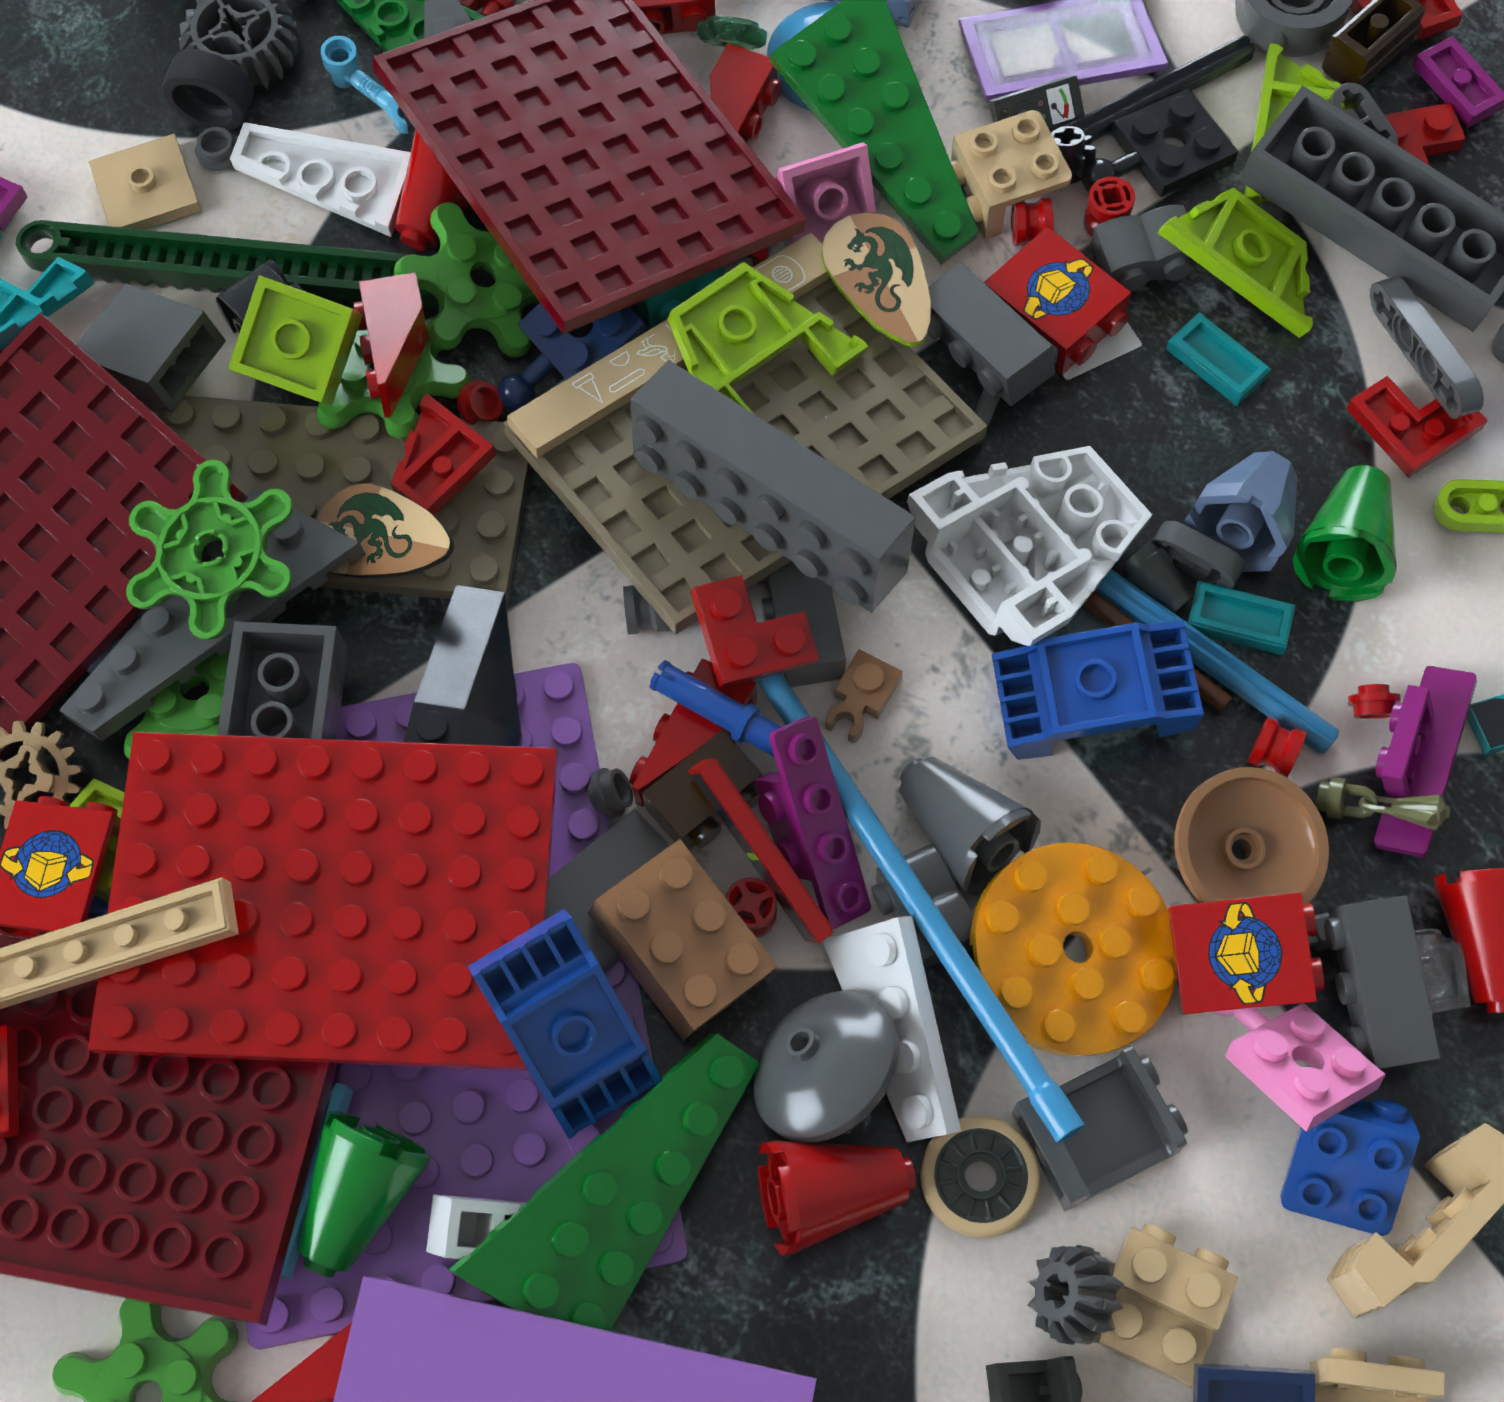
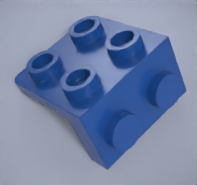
M1375 1098L1373 1103L1359 1100L1307 1132L1300 1127L1280 1194L1283 1207L1289 1211L1371 1234L1377 1232L1380 1236H1384L1390 1233L1420 1140V1134L1412 1114L1408 1113L1407 1109L1397 1102L1384 1098Z

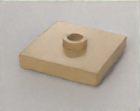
M175 134L89 161L109 226L147 230L202 212Z

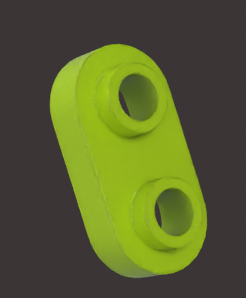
M1457 479L1446 483L1441 488L1434 500L1433 512L1437 521L1442 526L1457 532L1504 533V513L1500 509L1504 508V481ZM1451 506L1460 507L1464 514L1454 511Z

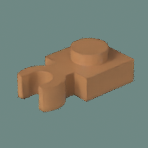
M858 649L835 687L834 697L844 702L838 703L829 709L826 715L825 729L831 732L838 720L848 719L853 723V727L848 734V741L851 743L858 741L864 729V714L867 713L879 719L899 685L903 671Z

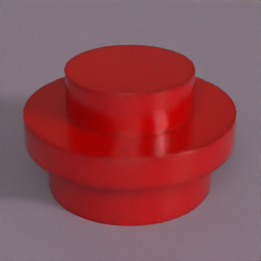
M475 380L464 385L457 397V407L460 416L465 422L473 425L477 421L496 422L504 406L500 401L498 388L482 380Z
M1387 684L1358 686V694L1348 696V705L1353 707L1354 718L1357 719L1390 718L1395 702L1401 703L1400 694L1390 693V688Z

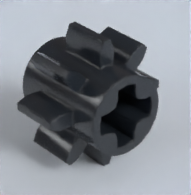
M1074 126L1059 127L1051 134L1072 172L1070 184H1074L1085 177V165L1096 159V147L1092 146V136H1085L1082 129Z

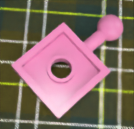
M1305 1003L1272 1020L1265 1016L1257 1007L1214 1011V1013L1222 1016L1234 1015L1236 1019L1250 1030L1247 1034L1230 1043L1225 1057L1306 1132L1378 1090L1386 1075ZM1294 1060L1306 1062L1312 1067L1302 1068Z

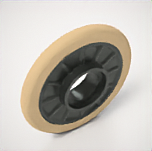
M988 1116L959 1119L961 1131L933 1137L924 1152L920 1170L921 1187L924 1197L935 1216L947 1227L960 1234L976 1238H990L1003 1235L1023 1223L1037 1203L1041 1189V1170L1037 1155L1025 1136L1012 1125L1002 1120ZM982 1161L992 1166L996 1173V1183L993 1188L988 1191H977L971 1188L965 1178V1171L968 1165L973 1162Z

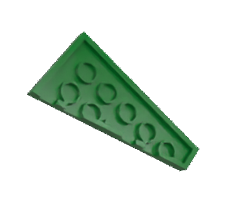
M842 0L770 53V63L842 148L863 142L867 144L872 184L941 265L976 239L979 231L885 0Z
M709 1034L663 1075V1080L640 1101L632 1103L620 1114L622 1117L602 1135H597L540 1186L525 1205L508 1220H503L488 1233L489 1237L467 1257L463 1256L448 1271L508 1308L611 1331L760 1062L719 1034Z

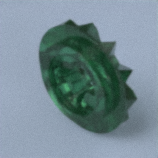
M709 16L707 21L697 23L696 35L704 43H710L713 46L726 47L727 43H731L745 49L754 50L766 45L767 31L759 28L757 22L730 16Z

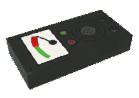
M1072 74L988 100L993 123L1035 110L1042 115L1049 130L1052 131L1085 115L1077 75Z

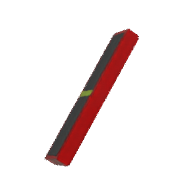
M717 759L701 760L687 770L763 881L767 882L774 890L777 901L804 940L819 944L833 934V927Z

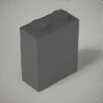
M124 284L76 345L138 400L172 412L226 340L203 310Z

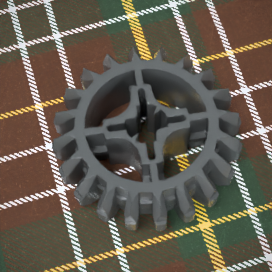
M196 0L197 9L185 10L186 21L179 24L181 35L179 47L181 51L196 49L220 55L238 66L248 76L253 87L262 85L266 89H268L270 79L283 80V69L293 68V57L299 54V30L291 9L282 0Z

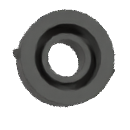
M1236 0V19L1243 34L1248 36L1250 41L1261 50L1267 52L1270 43H1274L1284 48L1283 56L1301 57L1323 50L1330 44L1332 36L1344 26L1352 0ZM1286 4H1288V5H1294V6H1296V7H1298V8L1290 7V6H1287Z

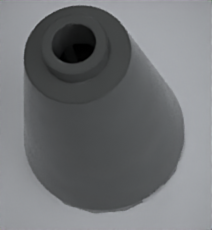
M935 757L918 758L910 762L900 776L899 793L929 841L934 844L941 854L957 885L966 892L969 890L973 895L982 894L993 877L1010 863L1019 850L1025 854L1034 847L1040 834L1041 820L1031 809Z

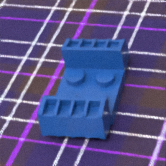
M1184 620L1155 624L1130 623L1045 638L1032 646H1023L991 654L1007 746L1017 760L1053 756V741L1157 724L1159 737L1195 730L1204 716Z
M565 909L560 910L553 916L467 966L568 1139L576 1136V1133L591 1124L597 1123V1120L612 1111H616L621 1105L633 1098H637L640 1096L639 1094L662 1081L645 1045L601 966L587 945L573 918Z

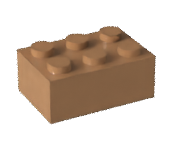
M681 839L595 899L588 912V916L683 1041L766 979L778 967Z

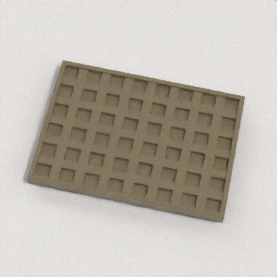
M831 278L794 301L814 314L821 312L834 321L832 326L850 338L856 335L864 340L868 345L864 355L832 377L807 346L799 340L732 386L733 390L756 416L887 499L984 439L988 427L909 346L890 339L874 328L840 292ZM630 402L539 458H536L508 426V420L503 422L505 436L675 635L698 621L690 594L693 587L742 575L746 589L791 562V560L778 551H769L763 548L753 535L738 525H729L722 521L712 508L698 499H689L684 496L672 482L660 474L649 473L643 469L633 456Z

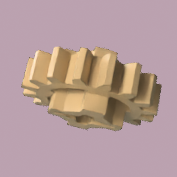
M23 721L13 722L12 734H8L6 730L0 727V752L11 744L23 741V745L20 746L17 755L8 760L0 759V784L6 792L4 802L0 800V815L5 816L4 829L8 827L16 800L31 802L32 796L44 791L54 793L53 798L71 804L65 798L67 793H80L82 790L81 786L71 782L72 775L84 771L83 766L70 765L69 758L78 751L77 748L72 746L62 749L59 746L64 736V733L61 731H56L49 737L44 736L45 723L36 722L30 733L26 731ZM44 748L55 758L59 774L51 772L43 758L46 750ZM28 761L30 763L29 772L37 775V780L35 783L25 784L22 790L20 788L21 780L13 777V772L15 768H24Z

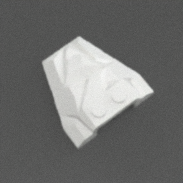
M1091 446L1034 456L1031 465L1008 469L1006 462L992 464L988 473L965 477L962 470L947 473L910 493L907 499L910 512L916 517L915 526L928 541L925 551L928 563L988 634L996 636L1005 632L1011 641L1027 646H1032L1069 624L1080 607L1099 586L1106 574L1125 553L1152 516L1148 509Z

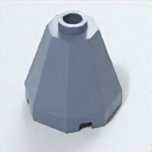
M1274 451L1254 452L1206 485L1185 518L1186 525L1237 552L1245 562L1243 572L1271 571L1294 537L1297 475L1291 461Z

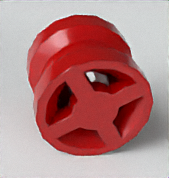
M1050 197L1040 198L1036 203L1022 201L1011 205V235L1014 246H1024L1047 226L1054 231L1053 205Z
M1267 716L1255 741L1248 763L1257 767L1266 764L1273 767L1276 773L1287 778L1297 760L1307 732L1297 728L1289 731L1280 727L1278 720Z
M753 877L739 879L732 884L725 894V898L756 938L763 937L772 930L777 919V900L774 890L767 882ZM741 913L750 914L752 917L741 915Z

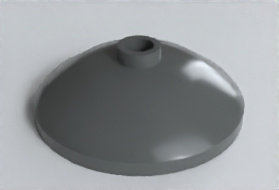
M835 991L822 994L802 1003L788 1013L766 1039L757 1060L760 1064L753 1075L754 1103L763 1121L782 1137L804 1143L820 1142L834 1138L860 1123L879 1104L888 1090L897 1068L900 1048L899 1036L890 1014L872 997L855 991Z

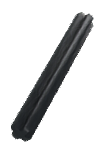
M1239 36L1065 126H1074L1082 129L1085 136H1092L1093 142L1110 133L1114 121L1186 88L1192 91L1253 59V53L1255 52L1254 43L1250 42L1248 36Z

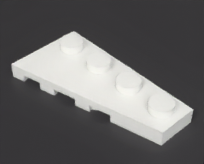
M244 122L230 160L237 171L392 237L411 152Z
M912 916L897 917L823 940L822 943L842 990L860 992L872 997L890 1014L896 1025L900 1045L899 1059L895 1075L886 1094L906 1142L961 1131Z

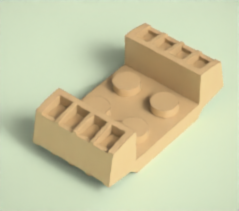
M1484 1123L1439 1151L1424 1165L1434 1177L1454 1194L1452 1198L1449 1195L1445 1197L1426 1217V1220L1432 1225L1431 1228H1425L1417 1237L1411 1235L1396 1250L1376 1232L1348 1247L1333 1266L1327 1281L1354 1318H1358L1361 1315L1364 1316L1366 1313H1371L1380 1307L1383 1308L1399 1295L1434 1282L1504 1204V1134Z

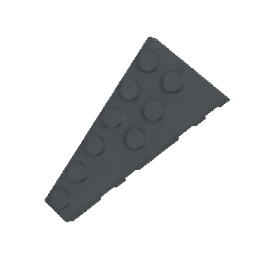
M254 487L247 494L248 499L245 502L255 500L263 491ZM293 508L291 519L274 530L267 538L268 545L265 552L268 557L281 561L289 568L292 574V585L287 594L282 597L268 598L252 589L243 591L239 598L230 603L227 608L226 631L222 636L213 640H201L190 631L188 624L190 606L184 597L174 596L164 601L158 607L147 609L59 711L69 721L99 740L104 741L153 706L155 695L176 680L184 684L198 674L195 667L217 652L220 656H223L230 651L234 621L271 622L286 611L287 601L308 586L313 591L329 580L325 574L346 559L352 564L365 555V551L359 542ZM216 540L208 543L203 549L202 561L210 562L219 556L223 557V542Z

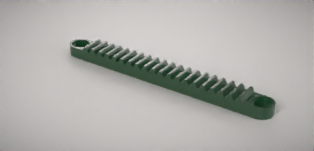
M48 220L33 221L26 224L17 234L15 244L25 263L31 269L44 272L57 257H60L86 270L93 280L95 277H100L105 282L111 283L112 279L115 278L128 285L130 280H135L141 286H147L148 282H153L160 288H164L165 284L168 283L182 290L183 285H188L194 291H200L201 287H206L212 293H217L219 288L226 289L271 259L284 274L288 286L297 283L303 291L324 299H331L341 305L344 300L350 301L352 304L362 301L359 281L394 276L396 262L403 256L411 255ZM46 238L53 240L52 246L43 253L31 252L33 244L38 240ZM419 289L422 307L439 309L437 299L433 294Z

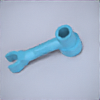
M345 36L328 38L321 46V57L324 68L330 73L333 84L339 88L355 87L386 111L389 118L394 121V126L399 132L409 134L407 122L401 118L405 114L389 91L361 71L360 65H358V54L354 42Z

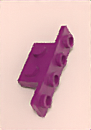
M1427 666L1424 670L1420 686L1408 685L1403 703L1395 702L1389 722V730L1393 732L1390 747H1382L1380 749L1376 763V777L1382 778L1386 797L1402 798L1441 794L1444 799L1476 688V674ZM1385 804L1384 807H1391V805ZM1382 813L1374 842L1376 848L1425 858L1430 849L1434 830L1399 819L1390 814Z
M806 716L770 732L769 740L779 773L770 772L755 779L759 793L758 807L761 815L768 823L773 842L798 878L812 881L819 908L833 929H836L868 913L871 910V903L818 720L816 717Z

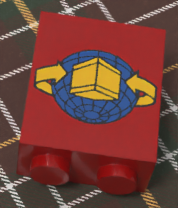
M1048 226L984 281L993 292L1032 328L1059 349L1055 370L1061 375L1067 372L1074 364L1078 366L1084 364L1096 350L1097 344L1107 335L1113 337L1118 334L1129 319L1127 309L1131 292Z
M47 796L39 797L37 803L15 801L0 850V934L31 939L91 919L88 917L110 837L119 836L121 818L117 816V809L96 802L86 803L85 808L70 807V804L63 800Z
M1302 892L1169 906L1168 913L1176 970L1178 972L1177 984L1181 1015L1316 1002V991L1324 990L1320 957L1311 958L1308 936H1316L1317 934L1314 908L1312 903L1303 904Z

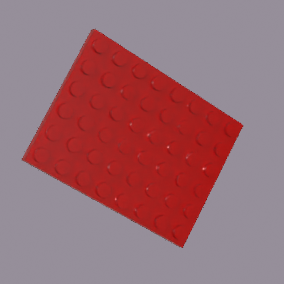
M133 732L107 914L222 877L231 882L239 934L98 978L88 1050L98 1054L528 1071L467 966L546 920L558 765L557 748Z

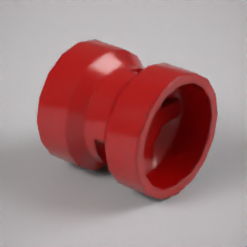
M1104 177L1092 185L1088 196V206L1084 215V228L1090 236L1093 237L1094 227L1098 224L1131 214L1135 203V191L1131 184L1118 177Z

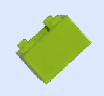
M259 275L228 369L312 400L333 405L363 314L352 308Z

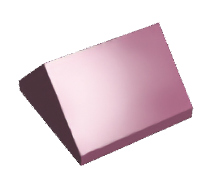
M864 142L778 169L775 180L807 219L804 232L786 239L788 245L793 244L809 233H812L823 244L825 235L836 222L849 215L865 212L876 213L868 148Z

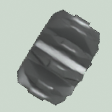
M1076 1245V1247H1052L1049 1258L1037 1260L1039 1276L1028 1281L1035 1288V1296L1027 1305L1035 1310V1312H1038L1035 1323L1036 1327L1049 1333L1050 1338L1056 1339L1057 1342L1074 1345L1075 1343L1086 1345L1099 1343L1101 1332L1105 1333L1106 1331L1115 1330L1111 1315L1115 1311L1124 1309L1116 1301V1293L1124 1283L1113 1277L1115 1270L1114 1262L1101 1256L1100 1252L1094 1251L1093 1248L1083 1245Z

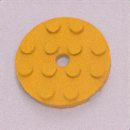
M1055 843L1035 848L1019 856L1002 868L988 883L979 898L971 921L969 946H973L975 965L1026 1042L1050 1054L1064 1057L1093 1056L1117 1050L1134 1042L1157 1022L1167 1007L1174 991L1178 972L1175 964L1168 908L1154 885L1142 872L1124 858L1103 848L1084 843ZM1067 935L1081 936L1083 938L1082 942L1086 949L1085 961L1077 963L1066 956L1063 942Z

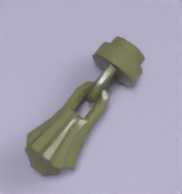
M1332 777L1330 782L1321 781L1317 794L1316 807L1318 811L1326 812L1327 818L1342 820L1343 816L1365 818L1372 816L1374 812L1390 814L1399 819L1437 831L1446 821H1449L1451 813L1450 807L1445 804L1441 794L1402 798L1376 796L1373 790L1365 786L1348 784L1347 779ZM1347 794L1363 796L1359 801L1360 807L1346 806ZM1378 803L1390 804L1391 807L1378 806Z

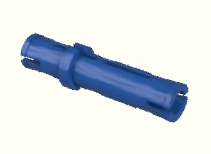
M664 660L658 666V670L662 671L661 675L656 672L653 674L649 685L651 690L658 691L731 733V739L739 744L746 741L774 757L769 734L782 726L760 715V708L751 703L744 706L676 668L667 660Z

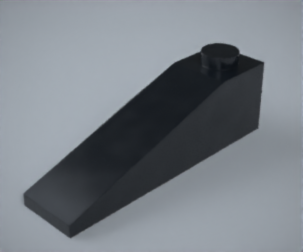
M456 585L413 703L404 742L521 747L522 730L519 720L517 688L513 670L512 646L504 592Z

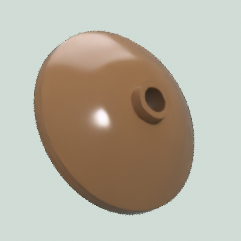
M1241 767L1221 772L1204 781L1192 792L1184 803L1177 820L1174 841L1177 864L1185 884L1200 903L1302 892L1303 904H1309L1324 881L1329 861V843L1323 819L1310 797L1297 784L1276 772L1254 767ZM1234 842L1239 843L1243 848L1244 855L1241 860L1236 858L1232 852Z

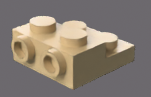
M1144 1224L1142 1231H1139L1132 1227L1125 1235L1115 1260L1113 1277L1124 1283L1116 1293V1301L1124 1309L1112 1313L1111 1316L1115 1330L1106 1331L1105 1333L1101 1332V1338L1097 1344L1190 1388L1194 1387V1363L1203 1364L1214 1333L1220 1329L1239 1276L1226 1271L1229 1261L1214 1252L1197 1248L1193 1256L1174 1247L1176 1237L1162 1228L1151 1224Z

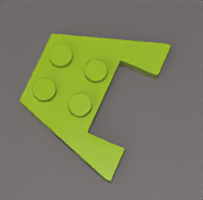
M745 262L672 309L668 317L669 325L688 372L750 412L752 411L733 390L732 386L797 341L801 340L832 377L864 355L868 345L858 336L854 335L853 338H850L833 327L834 321L821 312L814 314L793 300L795 295Z

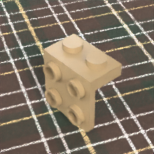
M1030 110L953 136L951 164L975 224L977 223L984 239L1002 234L1007 206L1064 188L1071 182L1072 172L1042 115L1038 111Z
M1332 1348L1330 1357L1310 1362V1370L1315 1374V1402H1428V1400L1445 1397V1372L1426 1370L1425 1359L1408 1356H1389V1365L1367 1362V1352Z

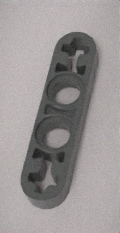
M1400 276L1390 277L1373 283L1370 288V300L1376 317L1451 418L1457 419L1480 411L1483 407L1484 396L1477 376L1407 283Z

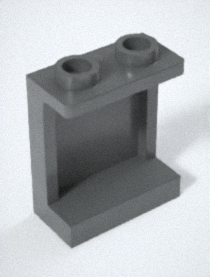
M1132 1045L1123 1049L1116 1058L1060 1085V1088L1086 1125L1083 1130L1061 1144L1056 1143L1031 1105L1029 1097L1017 1102L1012 1111V1115L1021 1132L1033 1147L1040 1167L1064 1212L1178 1154L1187 1145L1184 1135L1188 1133V1129L1181 1113L1174 1104L1166 1105L1156 1087L1160 1084V1079L1155 1067L1146 1055L1139 1057Z

